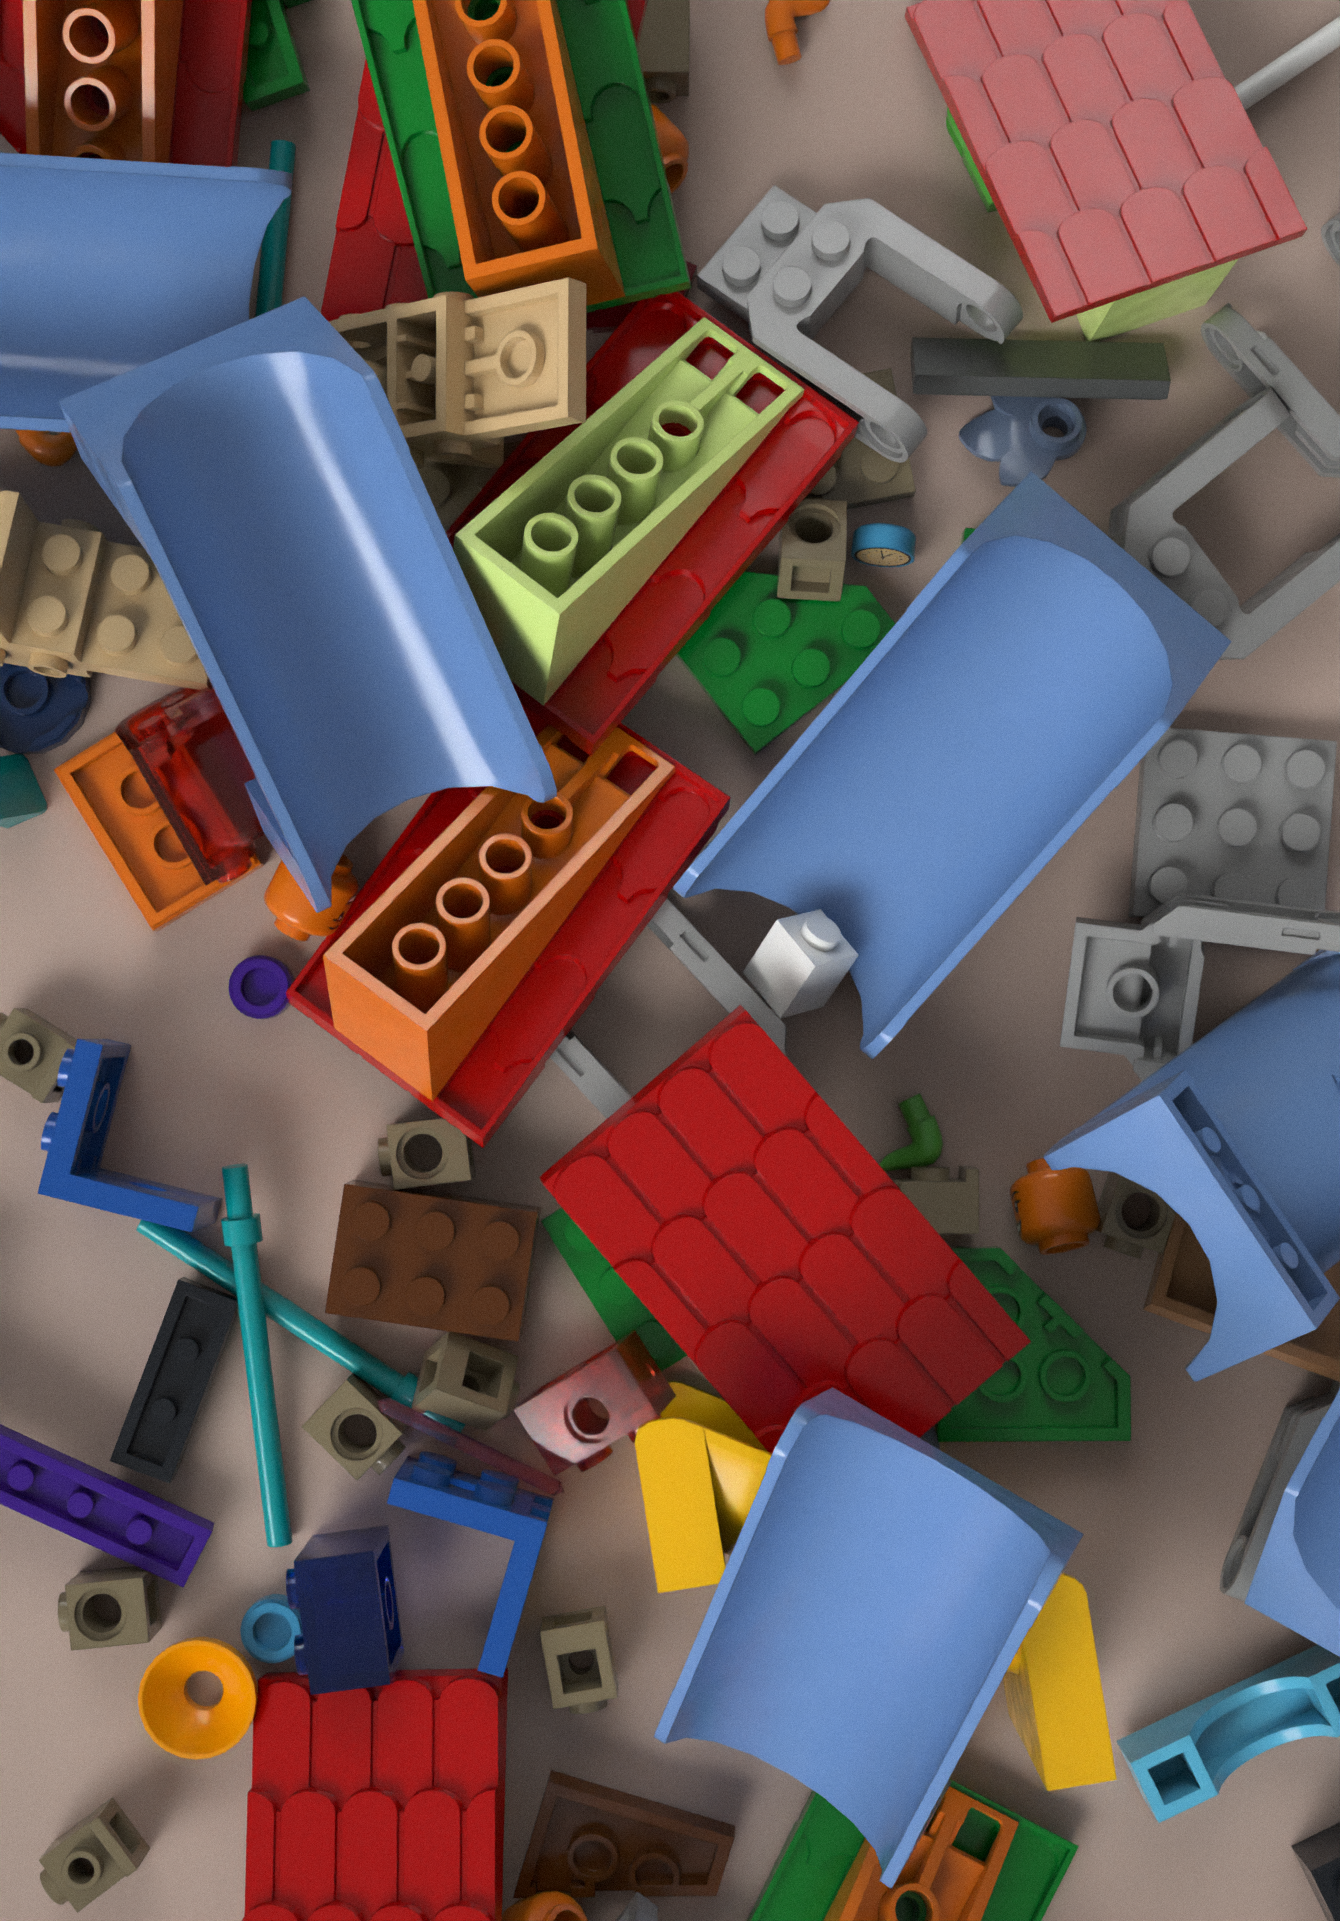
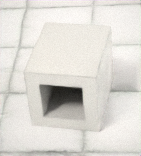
M819 909L777 919L743 973L781 1019L824 1007L858 957V953L842 936L839 927Z

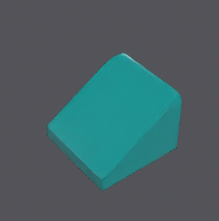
M20 754L0 756V826L8 829L43 814L47 810V802L28 759Z

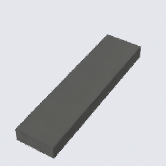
M912 337L910 359L914 394L1163 400L1168 398L1171 383L1164 343L1006 339L1002 344H999L998 341L990 339Z

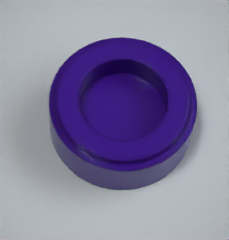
M252 956L240 962L233 970L229 979V995L234 1006L244 1015L256 1019L273 1018L283 1013L290 1006L286 991L294 982V977L290 969L282 961L270 956Z

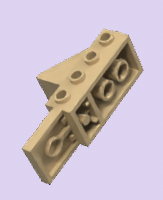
M567 277L478 298L463 292H441L435 294L433 298L412 303L389 304L385 309L363 314H345L337 320L328 321L377 375L409 446L417 469L424 467V460L493 469L500 468L504 463L505 436L586 422V283Z
M0 491V667L4 663L24 666L35 673L54 678H64L67 674L91 678L93 672L211 692L212 684L152 559L143 547L108 542L104 534L96 526L81 520L64 519L61 521V525L39 522L19 492Z

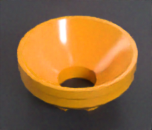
M209 1637L187 1638L170 1645L159 1653L146 1669L140 1682L138 1693L139 1715L150 1737L165 1751L181 1758L194 1760L212 1758L228 1751L248 1731L256 1713L258 1701L257 1680L249 1662L232 1645ZM210 1671L219 1677L223 1684V1696L218 1703L212 1706H202L190 1698L187 1692V1683L193 1673Z

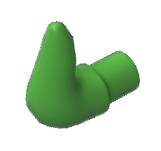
M917 1094L898 1104L908 1125L906 1130L912 1142L907 1146L894 1150L883 1158L879 1165L885 1172L911 1169V1167H926L934 1164L941 1155L943 1140L935 1115L931 1116L921 1094Z

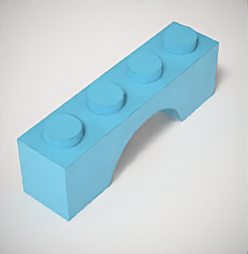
M1317 1644L1117 1740L1116 1742L1141 1795L1158 1823L1217 1796L1222 1784L1232 1772L1253 1757L1271 1748L1307 1737H1339L1340 1657Z

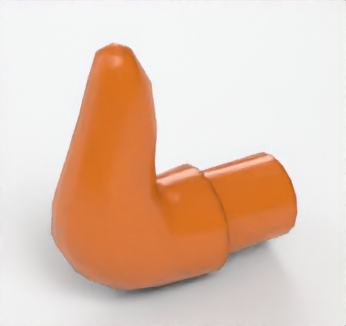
M830 0L768 1L765 8V26L768 41L772 42L778 65H788L802 58L796 37L798 29L794 18L810 16L821 12L829 5Z
M15 430L20 437L19 442L35 460L46 466H62L78 450L72 434L68 432L52 435L49 431Z

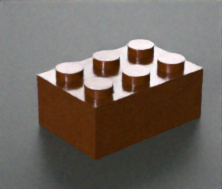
M361 1180L349 1181L344 1184L325 1313L518 1342L524 1328L541 1207L415 1188L394 1190L393 1185Z

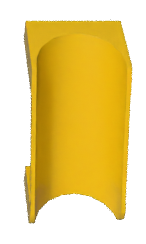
M673 1380L654 1383L642 1389L637 1396L640 1426H638L635 1437V1450L658 1593L719 1584L726 1568L725 1554L730 1556L766 1473V1467L772 1453H769L753 1432L723 1398L682 1381ZM1063 1572L1032 1627L1029 1628L1003 1677L1009 1717L1047 1791L1117 1780L1087 1593L1080 1581Z

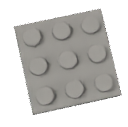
M1169 728L1140 760L1128 917L1144 918L1178 892L1325 910L1337 741Z

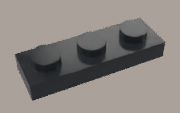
M185 1277L178 1279L112 1453L111 1462L169 1484L175 1479L239 1310L237 1297Z

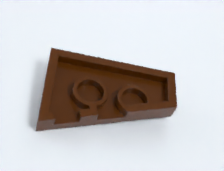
M551 1770L516 1882L513 1898H528L536 1895L537 1892L571 1891L572 1898L595 1897L596 1891H634L635 1893L639 1892L644 1897L716 1896L735 1839V1825Z

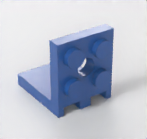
M77 1039L75 1050L70 1048L66 1050L59 1067L57 1084L60 1087H64L59 1112L50 1113L43 1129L41 1149L48 1151L37 1194L188 1232H195L215 1224L222 1198L100 1168L131 1045L110 1039Z
M422 1451L420 1452L419 1459L407 1456L393 1479L387 1504L515 1541L477 1671L503 1678L554 1498L517 1488L519 1480L503 1472L483 1469L479 1477L456 1470L457 1461L441 1454Z

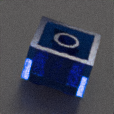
M388 1525L312 1535L294 1560V1568L287 1569L288 1604L290 1609L300 1608L303 1634L295 1635L294 1639L295 1663L299 1676L308 1675L311 1695L390 1685L404 1654V1645Z

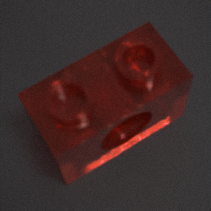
M634 1330L538 1387L513 1410L554 1476L575 1464L581 1472L594 1467L613 1453L610 1444L625 1435H628L631 1442L634 1443L638 1426L649 1420L662 1418L661 1412L676 1397V1394ZM588 1398H594L602 1402L608 1410L609 1419L596 1415L589 1406Z

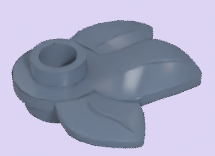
M991 396L995 409L987 411L961 428L958 435L959 440L966 449L976 457L989 462H1000L999 480L1001 485L1016 487L1031 471L1043 480L1051 471L1055 461L1067 459L1077 453L1084 443L1087 427L1084 416L1079 408L1065 398ZM1056 427L1063 432L1064 436L1052 437L1044 433L1043 429Z

